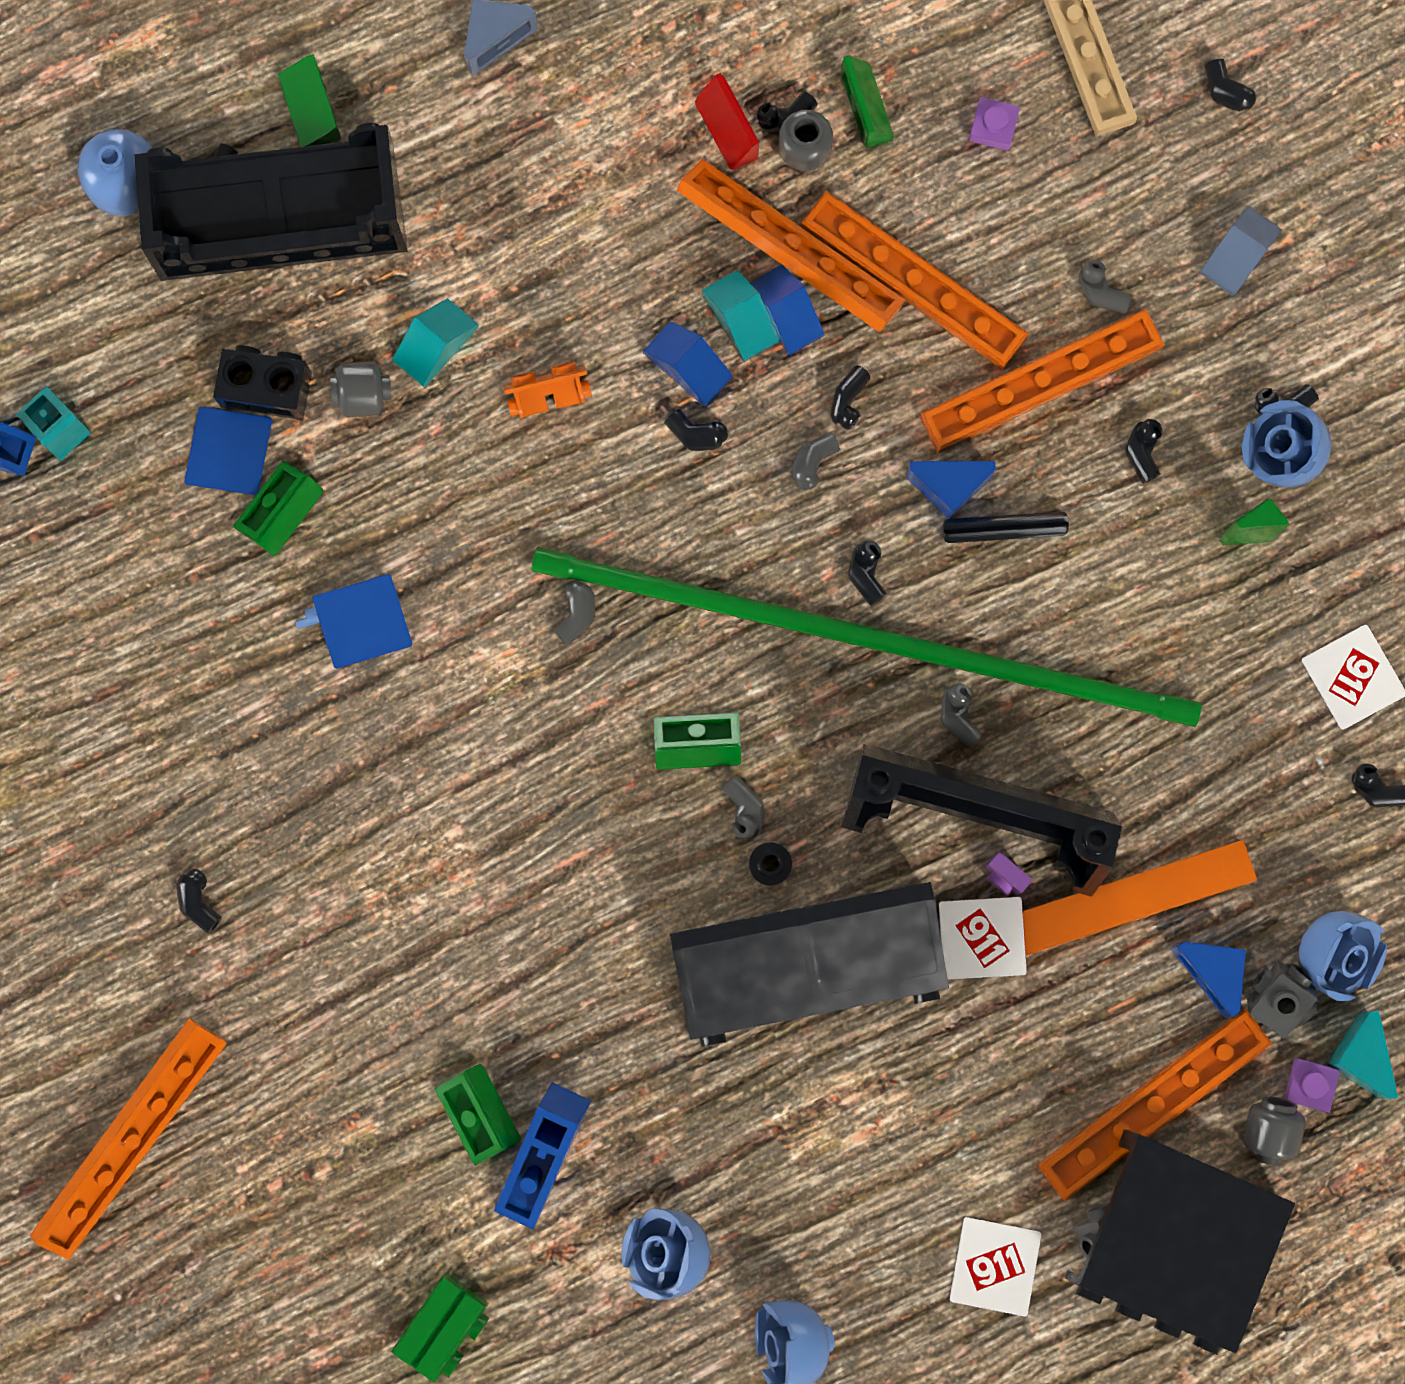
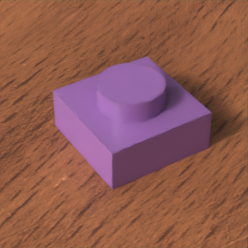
M980 97L969 141L1009 151L1020 107Z
M1000 851L984 867L991 873L987 878L988 881L1005 895H1008L1010 891L1015 895H1019L1033 881L1032 878Z
M1294 1058L1284 1099L1297 1105L1330 1113L1340 1070Z

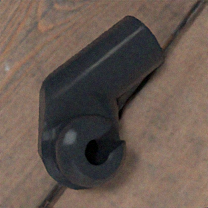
M854 366L835 389L830 416L835 425L839 423L845 430L852 429L859 420L860 412L852 408L851 404L870 380V374L861 366Z
M191 869L186 875H181L176 883L179 909L187 918L210 934L219 925L222 917L203 902L202 890L206 887L207 883L205 874L198 869Z

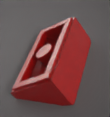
M719 73L711 79L697 96L695 105L728 167L731 170H735L758 159L759 140L724 75Z

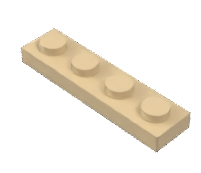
M1043 0L1095 136L1097 137L1135 124L1137 120L1136 113L1092 0Z

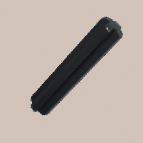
M1063 511L953 518L944 521L943 538L946 543L1064 536L1069 530V520L1067 513Z

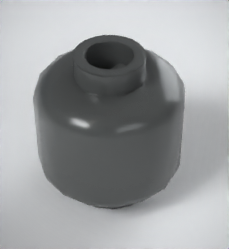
M800 110L792 113L784 120L779 131V152L784 162L798 171H812L820 168L828 160L832 151L833 130L829 121L821 113L813 110Z
M375 362L341 364L336 370V375H330L333 408H339L341 414L345 417L379 415L384 408L383 400H392L389 374L381 375L380 367Z
M1263 1097L1262 1102L1253 1104L1250 1107L1243 1143L1249 1150L1256 1153L1255 1159L1267 1165L1280 1166L1282 1160L1292 1159L1299 1155L1305 1129V1117L1297 1111L1298 1105L1294 1102L1278 1097Z

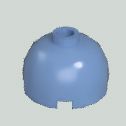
M111 129L97 134L85 144L78 157L77 174L83 192L98 209L110 215L129 216L135 214L134 210L139 208L134 154L147 153L153 147L142 136L129 130Z
M1281 400L1266 405L1259 411L1263 414L1257 418L1254 424L1249 423L1245 429L1241 446L1244 463L1248 469L1253 471L1256 477L1272 486L1295 488L1309 483L1323 471L1329 461L1332 447L1329 428L1315 411L1297 401Z
M1335 911L1320 916L1307 928L1300 943L1299 965L1304 975L1313 981L1312 986L1336 1001H1350L1356 998L1350 993L1356 991L1360 986L1368 989L1383 968L1387 955V944L1381 942V935L1379 933H1384L1383 928L1370 919L1351 911Z
M650 1209L645 1211L647 1213L642 1218H635L629 1224L623 1239L621 1259L623 1268L630 1269V1274L634 1280L629 1281L630 1285L644 1298L655 1300H670L691 1293L705 1278L710 1266L711 1249L708 1236L702 1226L685 1212L669 1209Z
M781 1300L763 1304L765 1309L758 1310L756 1314L755 1343L758 1356L766 1352L769 1369L762 1370L768 1384L815 1383L821 1378L829 1362V1354L834 1349V1336L830 1326L824 1325L823 1320L812 1307L796 1300Z

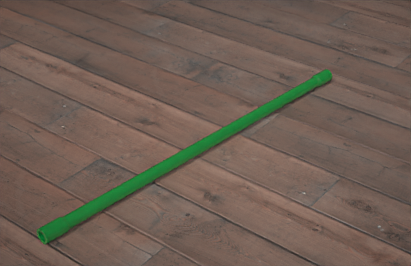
M541 547L536 548L532 562V572L566 580L584 581L1154 715L1162 720L1196 727L1200 718L1201 702L1167 694L1149 693L578 559L574 555Z

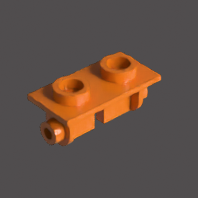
M575 361L552 366L551 374L536 377L535 372L531 371L510 377L511 383L503 385L505 395L514 393L515 397L507 400L510 415H519L521 419L526 416L549 411L545 396L550 394L554 396L557 409L585 403V398L592 397L589 380L580 382L579 378L580 376L587 375L585 365L576 367Z

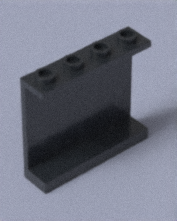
M1124 1129L1118 1146L1130 1152L1081 1274L1078 1275L1067 1270L1064 1279L1078 1285L1075 1294L1101 1305L1103 1298H1108L1117 1302L1116 1312L1140 1322L1142 1315L1145 1314L1156 1319L1154 1328L1179 1338L1181 1332L1184 1331L1195 1336L1193 1345L1218 1355L1220 1348H1224L1237 1354L1295 1203L1148 1137Z

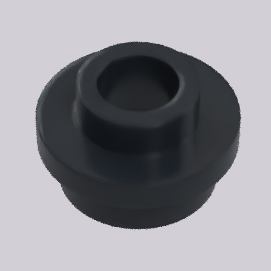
M773 842L763 843L752 852L749 859V869L756 881L763 885L774 886L787 879L792 869V859L787 849L782 845ZM767 856L776 857L779 861L778 869L773 872L766 871L762 866L763 859Z

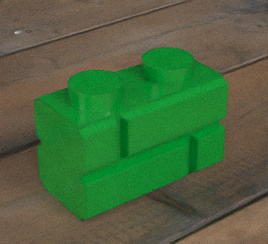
M446 1273L441 1277L391 1352L434 1383L441 1374L449 1378L464 1357L458 1349L465 1338L469 1336L475 1340L488 1322L489 1317L483 1312L489 1303Z

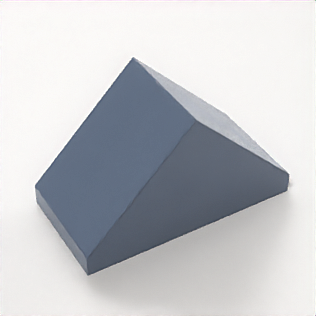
M472 0L464 51L467 68L472 76L538 30L536 12L533 8L527 5Z
M1248 206L1232 225L1200 271V274L1234 297L1282 229Z

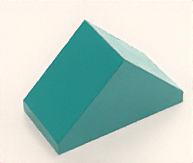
M738 270L701 290V293L743 362L779 342V337L760 293Z
M447 298L415 316L392 360L425 388L479 328V324Z
M47 386L16 413L33 435L60 461L91 434L90 430Z
M1379 1010L1360 1012L1327 1064L1334 1069L1340 1070L1341 1074L1378 1099L1399 1098Z

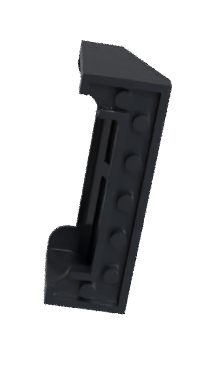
M376 123L360 124L356 127V130L349 134V141L195 160L182 161L180 156L172 153L170 149L163 147L152 148L147 153L134 154L141 247L160 281L408 252L394 146L388 125Z
M863 744L841 828L862 833L864 826L870 819L877 816L888 819L893 800L1057 844L1059 848L1055 865L1064 866L1071 874L1073 880L1071 891L1091 897L1113 868L1122 825L1114 812Z
M931 882L670 933L690 1040L700 1039L701 1047L727 1042L725 1033L908 996H913L915 1004L940 999L939 990L949 988Z

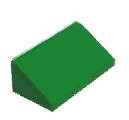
M314 54L304 57L280 72L278 77L300 146L322 145L342 139Z
M845 56L842 60L840 75L863 145L868 148L893 140L894 134L871 66L867 62L853 56Z
M283 460L232 527L266 552L275 556L321 497L324 490L310 476Z
M1266 499L1236 520L1220 537L1219 541L1223 546L1271 542L1289 526V522L1273 500Z
M739 713L653 717L657 769L736 766L741 764Z
M482 1064L469 1068L434 1088L474 1166L520 1142L521 1137Z

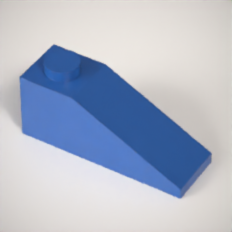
M551 1083L537 1107L494 1212L534 1229L592 1100L558 1084Z

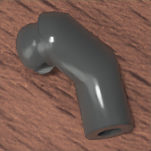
M1091 260L1085 263L1079 273V283L1089 303L1126 315L1132 295L1109 287L1105 278L1106 267L1098 260Z
M832 432L798 449L791 474L793 480H797V485L800 489L810 490L816 487L819 482V476L816 472L820 461L840 451L838 441Z
M579 581L572 582L567 586L565 597L569 600L570 616L553 631L566 646H569L595 619V595L591 587Z
M961 683L953 685L944 693L942 697L941 721L969 749L983 734L967 719L972 692L968 686Z
M735 775L721 790L737 805L735 822L732 827L735 835L741 839L753 838L762 828L763 801L738 775Z

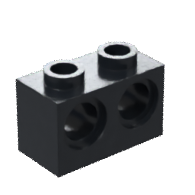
M238 345L235 350L222 348L213 398L221 408L303 420L312 371L306 361H303L300 355L294 353L277 352L276 357L263 355L259 349L245 345ZM242 370L253 371L252 378L248 383L244 385L234 384V378L237 373ZM281 377H294V383L290 389L283 392L275 390V384Z

